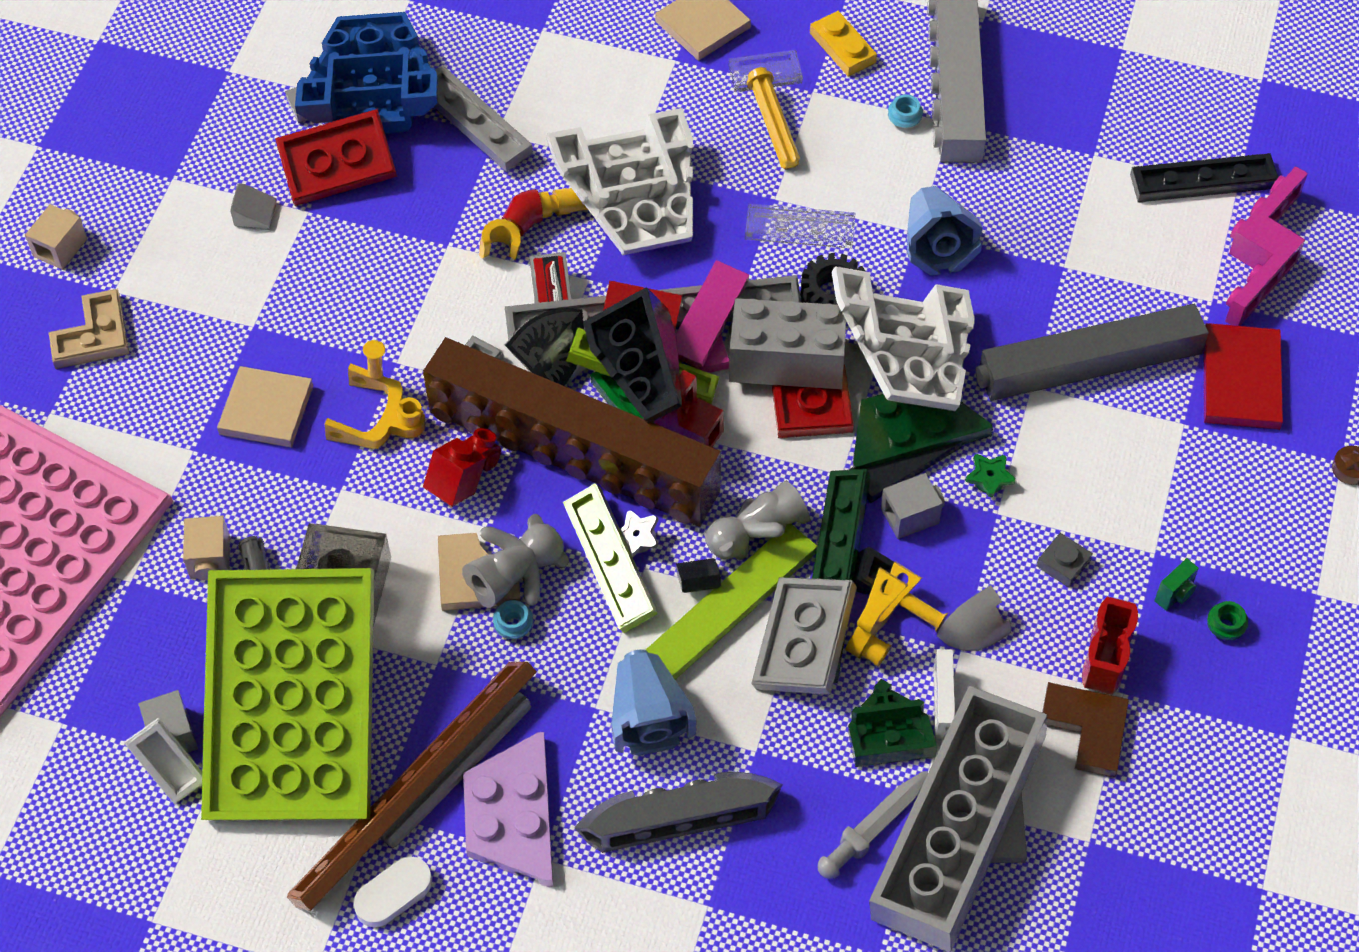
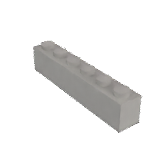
M927 0V15L933 16L934 20L929 21L928 40L935 41V46L930 47L929 57L930 67H936V73L931 74V94H937V99H933L932 121H938V127H934L933 147L940 148V162L982 163L986 144L978 0Z

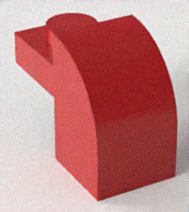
M682 370L680 373L682 407L655 420L654 423L713 448L724 432V410L697 398L696 375Z

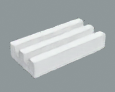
M937 649L933 666L935 741L944 740L955 717L953 650Z

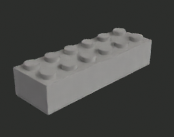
M968 686L871 895L869 904L872 921L945 951H952L1046 738L1047 714Z

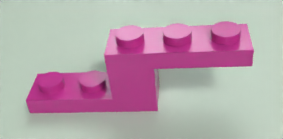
M1296 166L1286 177L1281 175L1277 178L1270 190V195L1266 199L1260 197L1250 212L1251 216L1246 221L1240 219L1230 234L1233 242L1229 254L1253 268L1247 278V284L1243 288L1237 286L1226 302V305L1230 308L1225 322L1230 325L1241 326L1298 262L1305 239L1277 222L1302 192L1308 173Z

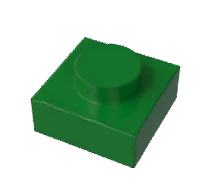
M1186 558L1161 581L1154 601L1165 611L1177 601L1183 604L1197 587L1194 584V580L1199 567Z

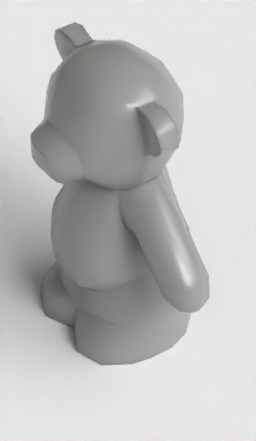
M786 480L771 492H764L756 499H746L736 517H721L714 521L704 532V537L709 550L715 556L725 560L736 558L740 561L746 558L749 553L748 544L750 538H778L785 533L787 524L794 522L805 524L810 522L811 519L800 493Z
M533 514L528 518V529L520 539L494 527H483L480 530V536L485 541L503 549L494 554L475 559L462 568V575L466 584L474 591L477 600L484 607L491 608L497 604L522 578L524 581V599L527 605L534 606L540 598L539 568L550 565L565 568L568 565L569 558L564 553L563 540L554 527L544 523L538 514Z

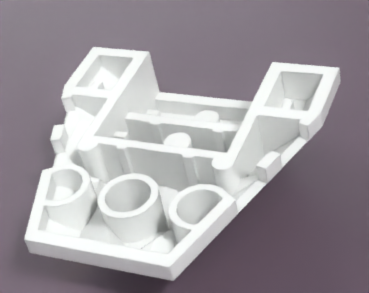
M682 108L649 114L645 127L642 130L586 140L581 127L547 133L546 140L556 169L622 255L681 244L692 240L693 197L691 196V181L693 178V167H691V152L693 149V137Z
M835 266L832 271L837 304L886 399L956 411L960 406L966 370L962 368L963 361L970 350V344L967 343L968 333L973 329L975 321L969 290L936 284L923 302L873 293L869 272Z

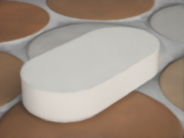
M404 857L362 886L354 897V909L359 921L368 927L377 928L385 926L425 897L432 886V876L428 865L420 858Z

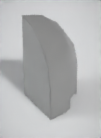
M990 585L960 605L942 624L937 637L948 646L959 650L979 651L1011 634L1010 619L1004 620L1001 617L996 606L1002 603V601Z

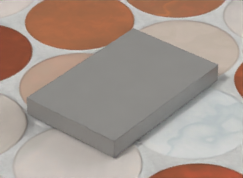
M779 577L751 682L756 690L831 695L857 589L852 580Z

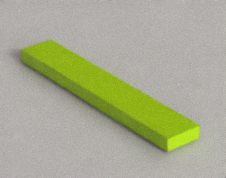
M787 524L785 533L778 538L772 537L721 582L722 587L713 589L646 650L648 653L657 654L676 680L776 590L779 577L790 578L816 554L817 545L795 526Z

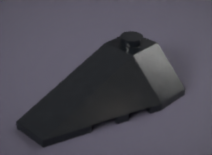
M647 287L583 321L590 351L602 363L608 374L616 381L626 397L648 424L682 407L677 337L670 312Z

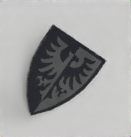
M559 308L542 312L528 319L504 345L529 372L565 386L577 368L576 364L566 360L577 329H584L583 310Z

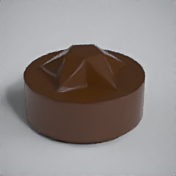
M1345 446L1336 453L1332 462V471L1335 477L1345 484L1359 485L1358 446Z

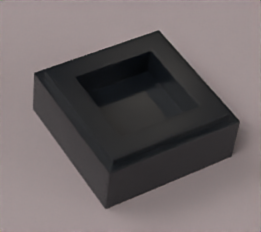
M715 558L676 563L677 577L682 592L688 593L722 587L721 576Z

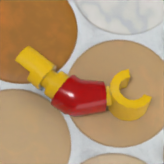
M572 188L553 190L552 195H549L548 191L538 192L537 189L521 192L512 198L502 219L490 221L484 226L479 245V256L481 258L490 255L491 243L502 242L510 248L509 257L516 260L519 253L521 236L534 224L541 223L543 218L551 217L553 212L560 216L588 209Z

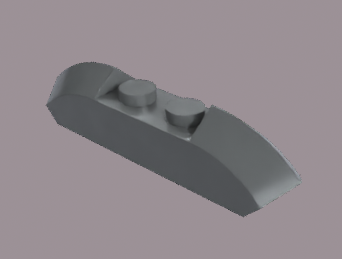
M721 772L714 774L715 781L694 780L685 784L684 787L672 790L655 788L645 792L643 796L635 797L634 792L629 791L611 797L597 805L579 821L575 829L590 846L604 853L757 821L767 817L777 800L783 784L753 773Z

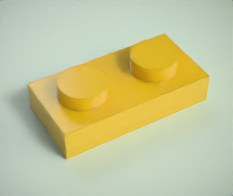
M839 11L810 24V34L847 77L876 63L877 53Z

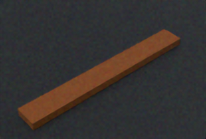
M508 662L370 807V819H358L287 893V898L297 908L311 911L536 674L537 671L529 662Z

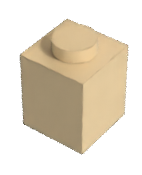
M49 204L25 234L33 257L62 270L87 241L80 216L70 209L63 210Z
M224 516L184 519L183 561L190 579L208 580V570H230V534Z

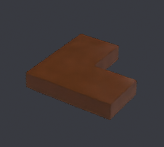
M1048 682L1042 713L1047 714V726L1080 732L1074 769L1116 777L1129 699Z

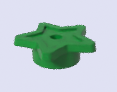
M975 454L973 457L975 469L966 476L965 481L975 484L988 497H993L1003 486L1015 484V477L1005 469L1007 461L1005 455L988 459ZM992 472L994 475L988 476L987 473Z

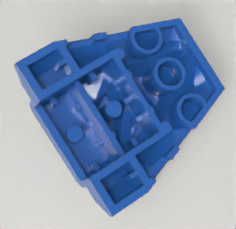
M406 12L337 17L321 43L323 52L320 57L313 56L309 63L311 72L307 79L306 77H301L297 83L295 109L297 114L312 123L324 124L378 109L385 133L407 132L412 127L414 116H424L438 103V76L435 68L430 67L428 55L424 48L421 49L418 35Z

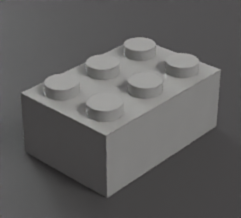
M735 298L730 342L729 382L842 389L846 319L839 306L834 304Z

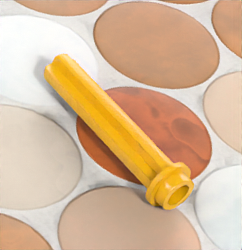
M764 67L756 68L748 74L747 87L754 92L781 167L783 169L795 168L799 165L800 157L772 85L774 80L773 74Z

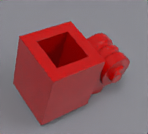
M478 428L471 437L463 441L455 438L433 450L423 488L451 507L474 495L482 471H490L499 461L501 447L495 443V433L489 429Z

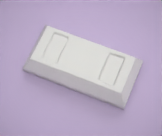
M159 718L124 741L127 748L174 805L202 786V770Z

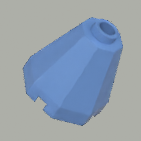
M937 186L921 188L910 199L907 228L908 258L912 264L930 276L940 274V269L946 268L949 269L950 273L961 271L981 252L982 243L980 235H982L983 227L975 215Z
M643 649L627 653L617 666L611 722L615 751L624 753V746H628L632 755L641 756L675 748L680 745L679 736L685 732L688 739L696 735V717L693 706L660 657Z

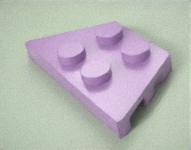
M538 732L463 773L467 857L483 863H494L501 870L514 875L519 872L539 880V883L543 886L553 887L544 732Z

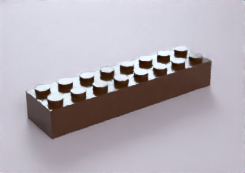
M445 337L423 370L429 410L438 420L445 423L453 422L465 427L471 434H474V431L478 428L489 429L495 433L496 441L508 450H519L533 456L541 464H552L566 470L574 478L590 480L601 485L603 489L612 494L620 493L634 499L645 508H656L670 514L673 519L680 523H691L701 527L720 493V450L652 422L648 424L638 416Z

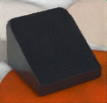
M871 547L861 550L858 553L854 584L857 587L856 592L870 595L879 568L890 573L894 561ZM885 580L882 584V592H884L888 580Z

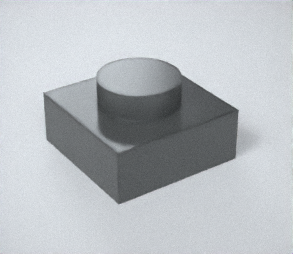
M1060 532L1038 558L1036 567L1069 588L1090 563L1093 553Z

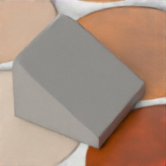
M238 183L230 208L234 226L269 229L277 199L246 184Z

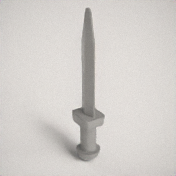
M923 771L899 785L854 829L848 826L843 831L840 845L828 857L822 856L819 859L817 868L820 875L827 879H834L840 875L839 869L852 856L857 859L864 857L870 847L869 843L916 798L928 772Z

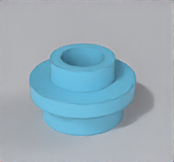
M904 94L897 96L889 105L888 118L898 127H913L922 120L923 108L919 100L912 95Z
M506 601L494 613V628L504 638H521L533 626L532 612L528 606L520 601ZM512 618L520 620L519 623L514 625L507 624V621Z

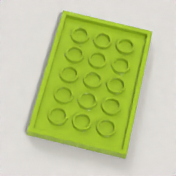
M372 568L208 570L201 820L370 819L374 570Z

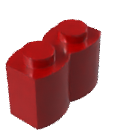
M1108 596L1101 603L1091 632L1090 646L1082 669L1084 688L1113 695L1119 688L1130 657V643L1138 622V609L1135 603Z

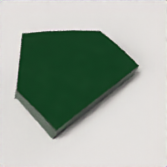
M880 679L874 686V692L860 707H855L852 710L851 722L848 725V735L855 767L936 757L937 745L929 715L924 713V702L922 700H910L893 691L892 684Z

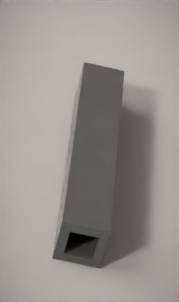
M1194 303L982 350L980 366H976V378L980 388L986 389L990 401L1200 355L1203 352L1209 332Z

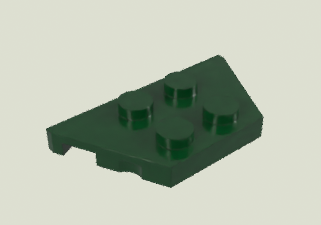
M884 393L862 399L853 468L854 470L864 469L963 441L961 445L985 439L992 436L993 427L989 421L963 402H960V406L956 411L889 401Z

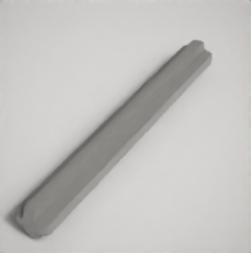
M518 691L380 837L381 840L391 848L397 847L463 779V773L475 767L530 710L531 705L528 698Z

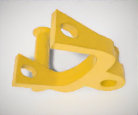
M371 340L363 346V353L367 357L368 370L351 363L348 367L350 386L385 391L388 394V401L381 419L370 431L362 432L327 418L324 424L326 440L378 449L384 445L390 434L404 438H415L425 430V415L422 411L421 403L412 397L403 399L401 383L383 376L382 356L386 348L382 342Z
M895 561L890 573L879 568L866 607L857 621L858 627L850 638L845 650L859 659L862 656L878 667L888 654L891 645L877 638L876 634L888 621L898 604L934 626L936 633L949 613L942 614L909 593L922 577ZM900 573H905L908 576L907 584L898 579ZM885 580H888L884 592H882V584Z

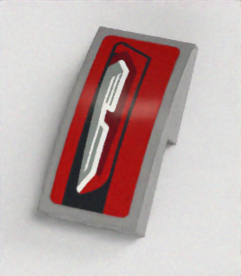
M566 252L529 256L534 303L571 299Z

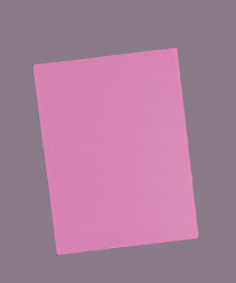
M1 405L0 717L173 503L170 494Z

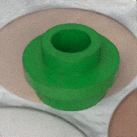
M1224 601L1212 607L1207 617V625L1216 637L1223 640H1235L1245 633L1248 627V617L1242 606L1232 601ZM1221 620H1229L1233 626L1226 625Z

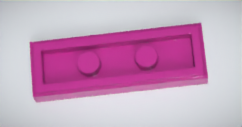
M715 261L676 333L678 360L700 370L702 369L734 309L735 298H740L749 281V274L720 261Z

